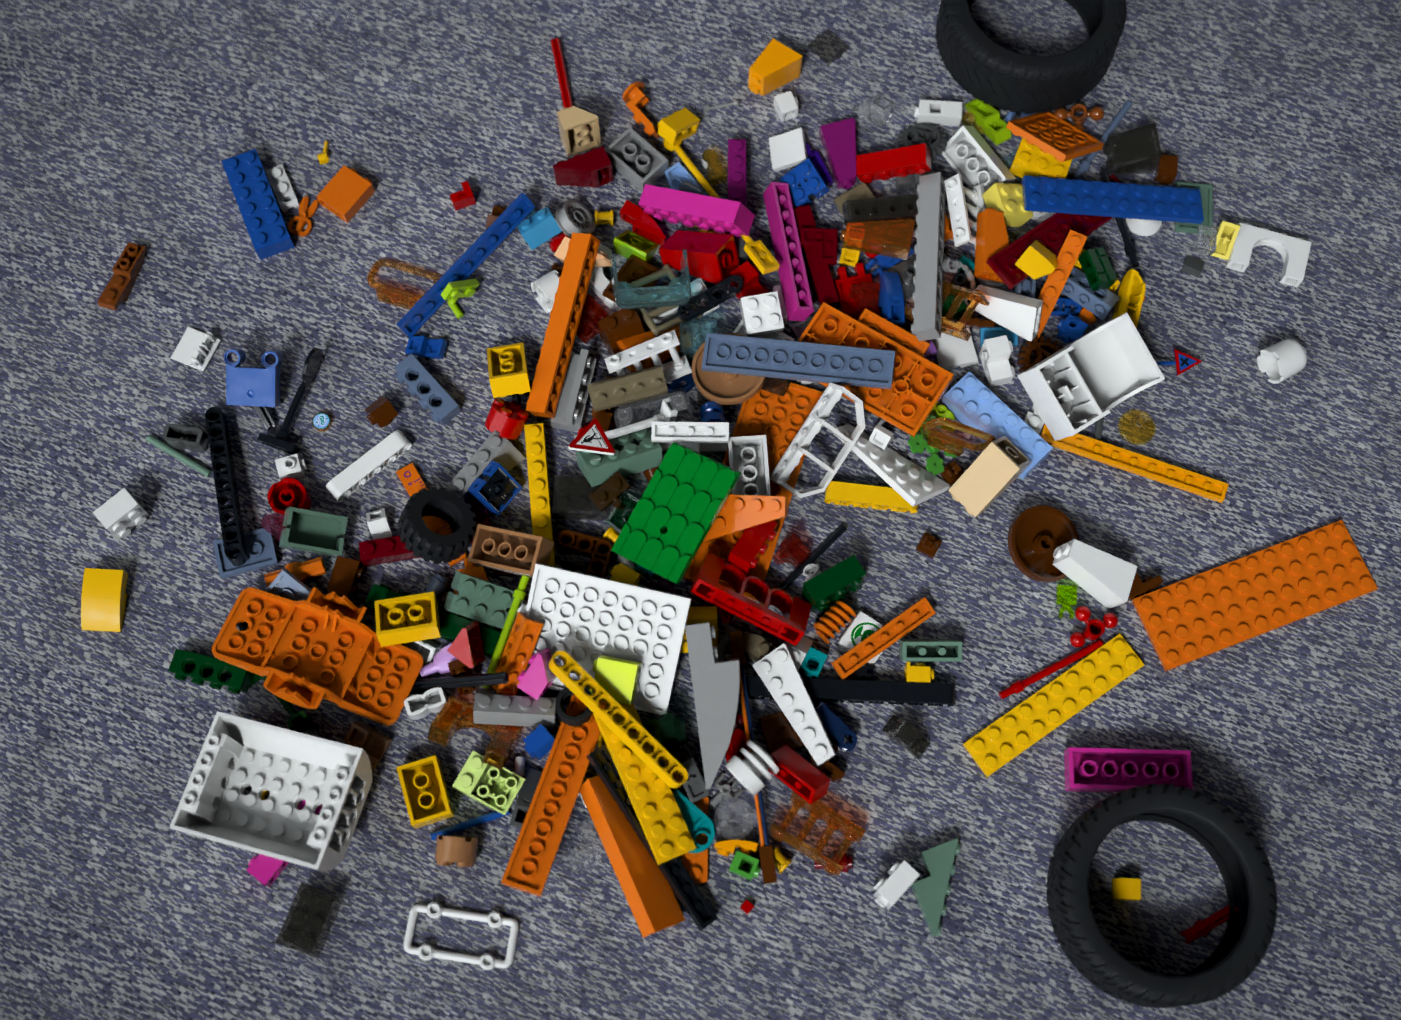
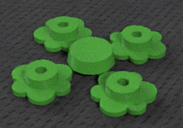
M932 415L924 423L925 431L929 432L931 437L925 440L922 434H916L915 437L910 435L908 445L911 446L910 450L912 453H923L925 448L931 454L930 457L926 458V470L932 472L933 475H938V473L944 471L943 459L939 458L936 454L940 451V447L946 456L955 458L958 455L960 446L957 444L955 437L944 438V442L940 446V442L935 437L942 432V421Z

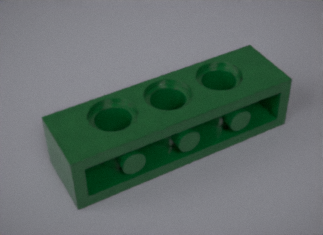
M180 649L175 650L168 672L172 673L177 680L186 681V679H190L192 683L203 686L204 683L210 684L209 687L216 690H221L223 687L227 688L228 692L237 695L240 692L248 693L254 676L252 672L217 658ZM196 665L194 671L191 672V668ZM214 669L213 674L208 677L209 672ZM232 674L230 680L226 681L227 676Z

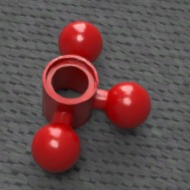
M1086 606L1078 607L1075 611V616L1079 621H1084L1086 626L1083 633L1074 632L1071 634L1070 643L1074 647H1082L1086 639L1091 641L1097 640L1104 633L1105 627L1114 628L1117 626L1118 617L1114 613H1107L1103 616L1102 621L1098 619L1091 620L1090 609ZM1090 626L1096 627L1098 634L1092 633Z

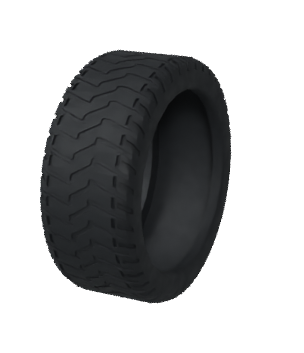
M941 0L936 23V42L941 60L949 74L962 89L972 94L974 98L1005 111L1009 110L1010 112H1023L1026 114L1045 113L1077 102L1101 82L1108 71L1124 30L1127 4L1126 0H1065L1078 12L1085 23L1089 39L1079 47L1062 54L1031 56L1007 50L993 42L979 29L971 16L969 8L976 0Z
M1149 784L1132 787L1109 796L1087 810L1070 825L1069 830L1060 839L1061 842L1058 843L1049 866L1047 878L1048 912L1054 934L1063 952L1066 953L1072 965L1098 989L1130 1004L1153 1008L1198 1005L1215 1000L1231 992L1242 984L1258 967L1272 941L1276 926L1278 908L1277 889L1271 865L1259 840L1248 829L1249 827L1245 822L1236 816V813L1216 799L1208 797L1207 794L1191 790V788L1171 784ZM1133 821H1154L1171 825L1189 834L1200 843L1219 868L1226 886L1229 906L1228 920L1226 921V927L1218 946L1205 962L1191 972L1180 976H1166L1148 972L1129 962L1110 945L1097 925L1090 905L1088 888L1091 864L1099 845L1112 829L1118 825Z

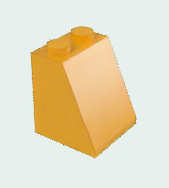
M773 38L749 68L748 88L754 94L764 96L795 80L801 75L803 56Z

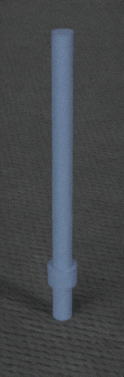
M1127 100L1100 137L1099 140L1106 143L1133 105L1131 101ZM1099 151L1089 153L1085 160L1080 162L1072 179L1079 180L1083 173L1088 171L1091 167V162Z

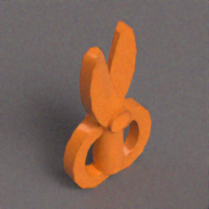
M303 197L299 205L300 216H294L288 223V230L291 234H298L300 237L310 234L312 223L309 219L313 217L318 209L317 200H314L308 208L309 197ZM298 221L295 230H293V224ZM305 223H307L308 226H307L306 230L302 232V230H303V228H304V226H305Z

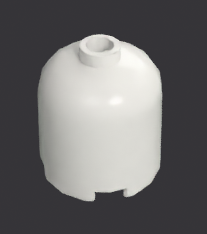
M1286 339L1260 350L1257 364L1262 373L1266 372L1269 377L1267 380L1270 383L1278 384L1304 369L1307 364V352L1298 341Z

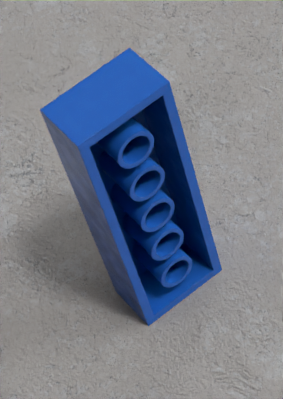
M256 148L222 160L221 162L252 244L260 260L295 248Z

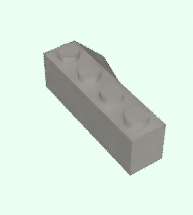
M494 430L446 487L447 491L451 492L453 490L457 492L456 495L464 497L466 499L465 502L468 503L474 496L467 489L477 477L481 478L484 475L482 471L491 461L500 463L509 472L526 458L506 438L500 437L499 433Z
M478 687L475 693L473 708L474 724L539 727V724H542L545 728H555L556 698L541 697L536 700L529 696L503 695Z

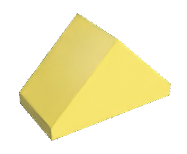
M1222 220L1215 231L1210 255L1228 260L1241 225Z

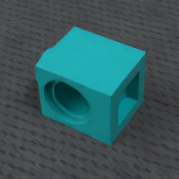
M810 647L800 666L799 672L802 673L801 675L804 678L817 679L828 655ZM810 661H814L817 663L818 667L816 669H810L807 663Z

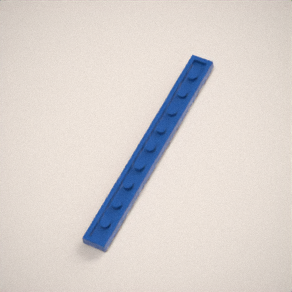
M521 193L396 324L409 338L444 304L446 300L442 298L441 293L449 282L466 280L535 208L526 194Z

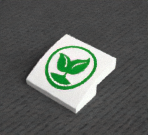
M859 611L838 643L848 651L883 625ZM881 653L868 661L867 664L874 665Z

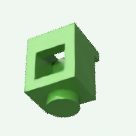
M736 851L729 872L751 881L753 877L757 878L761 866L758 865V859ZM748 864L750 866V869L748 871H744L742 869V865Z

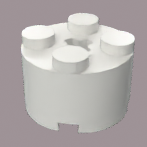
M556 270L548 272L531 283L532 292H537L538 297H536V300L546 313L551 312L553 308L555 294L559 285L560 275Z

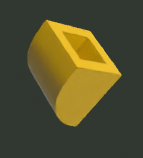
M1113 878L1112 900L1135 902L1141 900V879Z

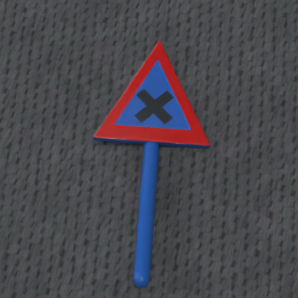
M1173 349L1175 361L1156 363L1157 365H1175L1176 376L1202 361Z

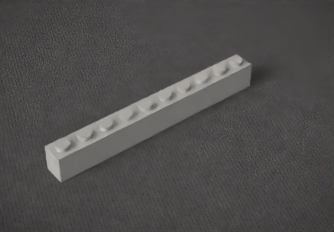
M941 172L919 176V184H917L919 199L916 200L918 208L916 222L918 226L915 230L917 244L914 246L916 254L914 268L916 275L913 276L915 291L912 294L914 301L912 316L914 323L911 324V330L919 341L941 338L942 263L944 261L946 201L945 179Z

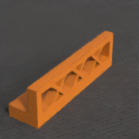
M518 612L495 671V673H508L509 682L491 685L499 694L517 695L519 689L517 686L520 682L517 679L522 671L527 669L528 662L543 627L541 621L529 619L522 612Z

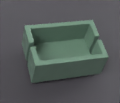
M288 507L285 509L283 526L286 528L281 532L279 547L333 557L341 556L345 538L337 539V536L345 535L348 517Z
M456 570L451 588L458 591V594L449 591L443 608L449 612L503 629L508 615L506 608L511 607L514 599L512 597L514 590Z

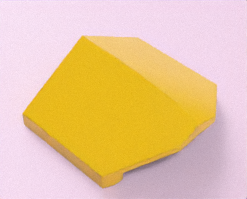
M1037 240L1027 248L1015 263L1018 268L1034 280L1051 274L1058 266L1056 255Z

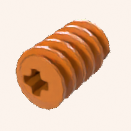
M836 601L835 606L830 607V612L826 611L824 613L825 617H820L819 622L813 624L818 636L829 644L830 642L827 637L829 636L834 639L833 631L840 633L841 631L838 626L840 625L845 628L844 620L851 622L852 620L849 616L856 617V613L844 602Z

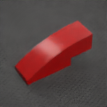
M626 200L620 210V219L632 224L634 233L662 246L666 242V236L655 220L645 213L643 209Z

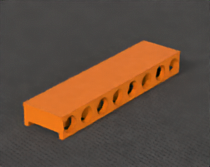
M599 775L588 778L581 786V796L643 938L685 921L671 886Z

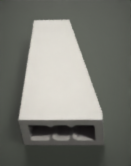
M979 285L975 290H972L970 294V301H972L971 309L1032 342L1038 335L1043 305L1042 300Z

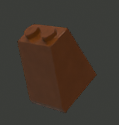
M631 304L598 321L600 339L611 356L620 353L617 341L645 333L642 322Z

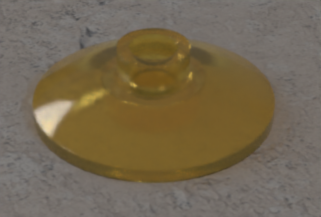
M1130 410L1120 417L1118 431L1121 437L1128 443L1143 445L1154 437L1156 426L1152 417L1146 412ZM1135 423H1140L1141 427H1137Z

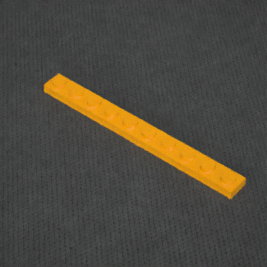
M1046 424L1043 426L1040 436L1050 446L1220 503L1225 499L1228 483L1078 433L1055 441Z

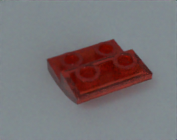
M589 293L586 295L576 335L585 344L600 333L598 321L610 315Z

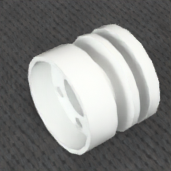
M749 740L746 745L751 752L749 753L742 747L740 751L745 758L741 760L734 755L725 766L748 791L756 796L764 787L760 777L764 776L771 780L772 776L767 770L769 769L774 774H777L780 770L773 758L761 746Z

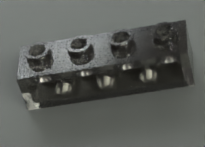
M917 195L848 200L842 204L845 226H851V228H859L865 224H868V227L878 226L879 223L894 225L898 221H903L904 224L913 223L916 219V214H918Z

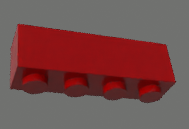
M926 143L856 156V176L862 183H871L875 180H889L892 177H906L909 174H923L931 171V150Z

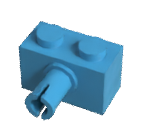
M548 207L538 212L533 209L531 211L532 214L529 213L527 215L528 219L523 220L517 226L531 250L562 232Z

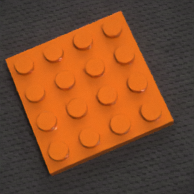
M1050 111L1008 121L1006 126L1007 129L1012 131V134L1021 136L1026 139L1027 143L1038 146L1042 152L1053 155L1060 162L1102 150L1104 145L1100 140L1069 122L1056 117Z

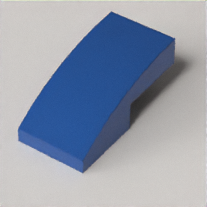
M412 336L408 340L405 353L424 358L443 359L448 342L444 339Z

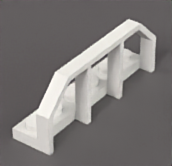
M829 383L771 473L770 480L783 486L799 498L824 492L865 429L863 401L845 387ZM842 393L855 402L857 426L849 438L825 421L830 416L836 402L841 399ZM822 425L846 442L831 467L807 451L811 441L819 433ZM804 454L825 469L827 473L818 486L796 491L786 482Z

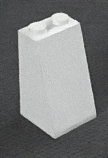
M1076 539L1055 549L1053 565L1107 608H1113L1128 601L1138 566Z

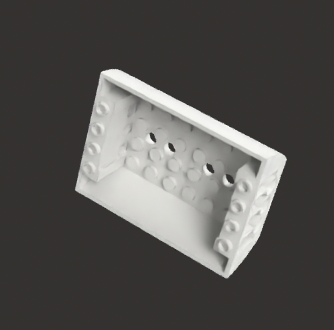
M217 711L169 828L318 871H330L344 860L370 790L372 768L369 757L362 748ZM247 786H252L250 794L244 795V789ZM269 790V797L266 800H262V792ZM305 800L306 806L302 810H298V803ZM323 805L320 815H316V808Z

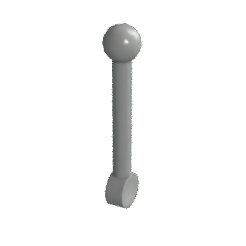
M735 99L733 102L714 106L705 105L703 107V110L705 112H709L713 109L733 105L737 107L739 106L740 102L739 100Z

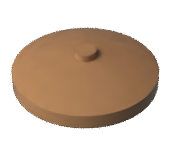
M723 333L724 335L745 336L738 333ZM705 342L696 351L692 361V377L698 391L710 401L723 405L745 402L752 398L765 382L766 377L702 371Z

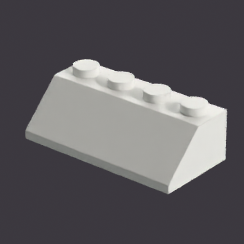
M963 125L947 142L946 151H942L944 158L957 174H961L962 180L969 189L981 184L986 191L994 183L1011 184L1016 179L973 126Z

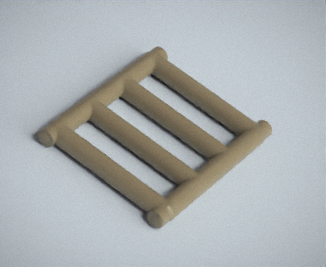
M668 264L664 265L663 269L629 284L627 282L622 284L624 291L655 337L660 336L663 331L684 323L679 317H676L657 326L652 319L691 299V296ZM666 275L672 281L671 284L639 298L633 291ZM675 289L682 296L648 312L643 306L644 303ZM692 304V309L694 308V311L696 312L697 310L695 309L694 304Z

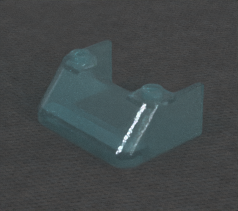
M682 250L680 260L682 278L672 279L669 286L631 288L628 283L623 281L618 282L615 254H611L612 291L617 306L622 309L680 306L689 303L691 299V285L687 250Z

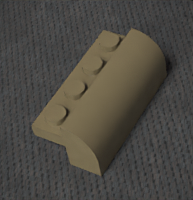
M661 365L587 384L594 412L668 393Z

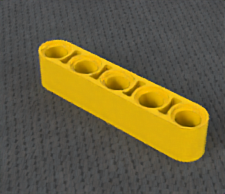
M831 481L825 490L824 502L827 504L833 502L834 505L849 506L850 504L853 507L891 509V511L905 513L906 511H910V513L918 512V505L912 507L891 487Z

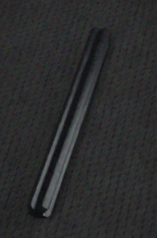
M506 672L420 679L416 680L411 692L427 691L436 687L450 689L506 684L509 682V674Z

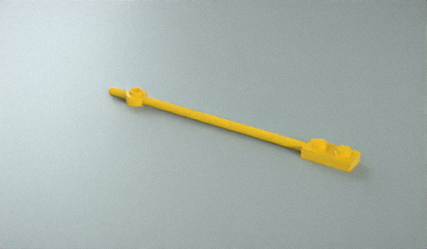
M664 140V147L678 154L708 195L720 198L680 147L682 141L672 146ZM741 235L746 242L744 251L763 275L779 269L780 264L761 240L754 241L750 235Z

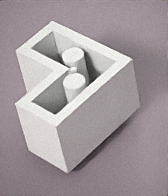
M1007 335L985 339L981 347L979 356L989 387L1011 383L1013 376H1015L1014 367L1010 365L1008 360L1011 352H1013V346L1011 341H1008Z

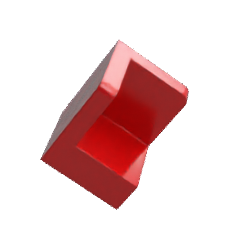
M468 181L461 183L462 191L450 194L455 211L476 204Z

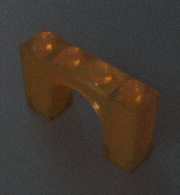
M451 696L431 723L428 740L446 747L457 731L464 728L480 729L486 732L492 739L486 747L483 763L502 770L518 745L524 726L474 724V705Z

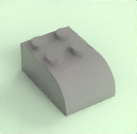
M630 127L605 149L612 166L641 192H643L645 184L654 185L665 175L664 171L669 169L668 159Z

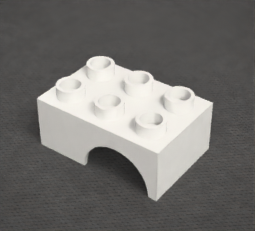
M1128 313L1105 322L1017 375L1055 441L1077 434L1111 413L1109 410L1119 403L1165 379Z

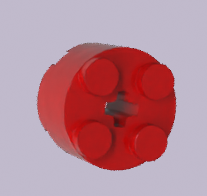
M495 398L484 424L492 433L494 430L499 432V436L502 438L517 439L523 431L529 414L521 408L522 404L519 402L517 404L514 400L508 402Z
M284 478L278 483L275 482L268 491L267 499L269 505L282 520H284L285 509L288 507L310 510V494L300 481L294 478Z

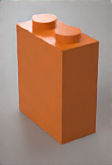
M344 165L316 197L320 205L348 223L375 193L370 179L361 177L355 169H349Z

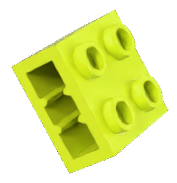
M601 655L593 663L594 680L618 703L631 705L635 698L641 662Z

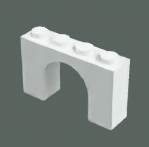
M1240 222L1239 225L1241 227L1227 260L1226 268L1244 273L1249 265L1252 249L1261 245L1270 246L1276 249L1283 258V269L1279 283L1298 287L1304 279L1312 242Z

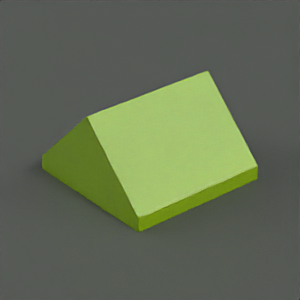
M626 230L618 235L613 241L615 253L627 259L633 254L647 263H650L660 246L630 230Z

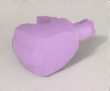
M452 643L446 645L435 654L433 662L422 667L420 675L423 679L437 672L443 676L451 675L448 663L458 660L447 651Z

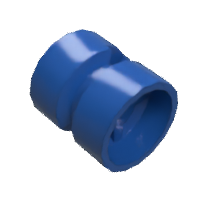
M710 401L701 406V422H726L722 404Z

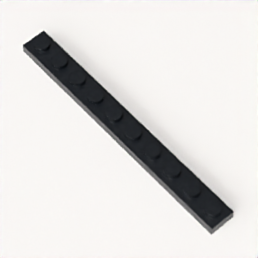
M604 744L586 756L699 931L703 930L718 917L678 857L663 864H657L613 759Z

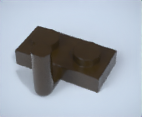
M616 472L594 491L589 498L601 512L612 503L615 508L624 510L626 505L620 497L631 486L620 472Z

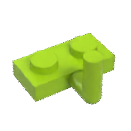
M477 279L449 282L441 293L442 298L448 300L447 304L458 319L463 317L464 314L457 306L456 301L459 298H469L475 294V290L479 286Z

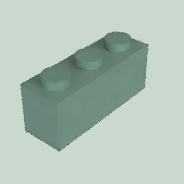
M899 639V659L902 661H962V641L959 639Z

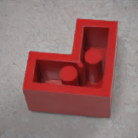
M748 261L730 272V276L737 275L743 281L742 291L735 295L739 300L742 297L769 293V290L765 286L762 287L759 283V270ZM731 283L735 288L738 287V283Z

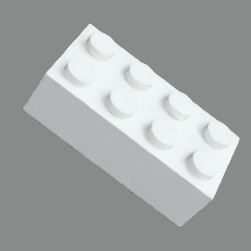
M766 435L729 437V443H727L729 467L741 472L731 494L771 496Z

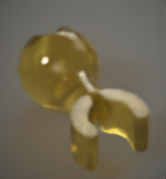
M967 112L962 115L961 122L964 126H973L982 134L985 133L983 127L977 126L975 123V116L972 113Z

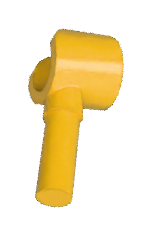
M324 141L323 153L317 154L320 165L329 163L328 141Z

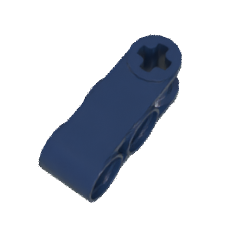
M818 700L814 708L821 719L829 739L843 751L853 750L857 743V735L826 704ZM844 737L846 739L850 737L852 739L851 744L849 742L845 744Z

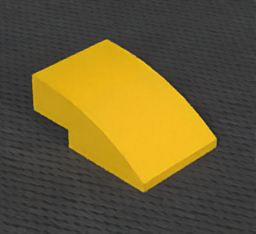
M84 569L81 594L82 630L121 632L127 601L126 587L129 575L127 572L114 569Z

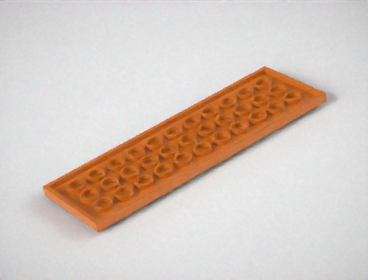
M766 377L761 389L752 398L742 403L731 437L766 435L770 477L824 392L778 378ZM727 448L722 464L729 467ZM804 454L786 484L794 489L805 458ZM770 480L771 496H788L789 508L793 493ZM785 517L774 520L778 523L775 529L778 533L773 542L769 541L767 551L764 555L760 556L759 563L755 569H752L749 576H756L765 581ZM746 529L702 542L686 570L684 579L694 582L698 567L707 552L724 559V563H727L731 550ZM719 580V584L735 591L730 583ZM744 592V597L758 602L755 596Z
M1342 520L1134 598L1132 603L1166 672L1371 593L1378 588Z

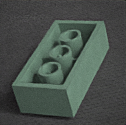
M648 428L610 439L609 441L615 450V455L613 456L576 451L577 465L591 487L604 484L616 472H620L623 477L660 466L662 462V447L658 442H651V431Z

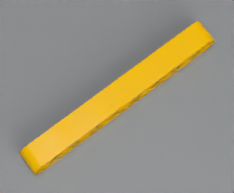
M565 651L554 653L548 663L550 671L667 786L676 789L687 781V770ZM555 659L562 660L564 666L557 665ZM570 673L576 674L578 680H573L570 677ZM584 688H590L593 694H587ZM599 702L606 703L607 709L601 708ZM614 716L620 717L622 723L615 722ZM629 730L636 733V738H632L629 735ZM644 744L651 748L650 753L644 750ZM658 759L664 760L666 766H660ZM673 773L680 776V782L673 778Z

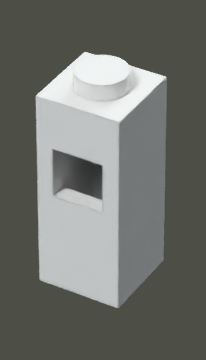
M919 100L918 107L915 106L914 117H917V124L960 126L962 102Z

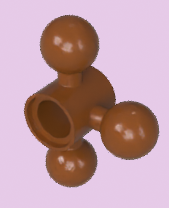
M1075 104L1070 111H1067L1065 108L1055 110L1054 115L1063 120L1071 118L1077 128L1086 132L1082 124L1086 122L1087 117H1091L1094 121H1099L1104 117V110L1096 106L1091 111H1087L1083 104ZM1078 111H1082L1084 113L1081 117L1074 116V114Z

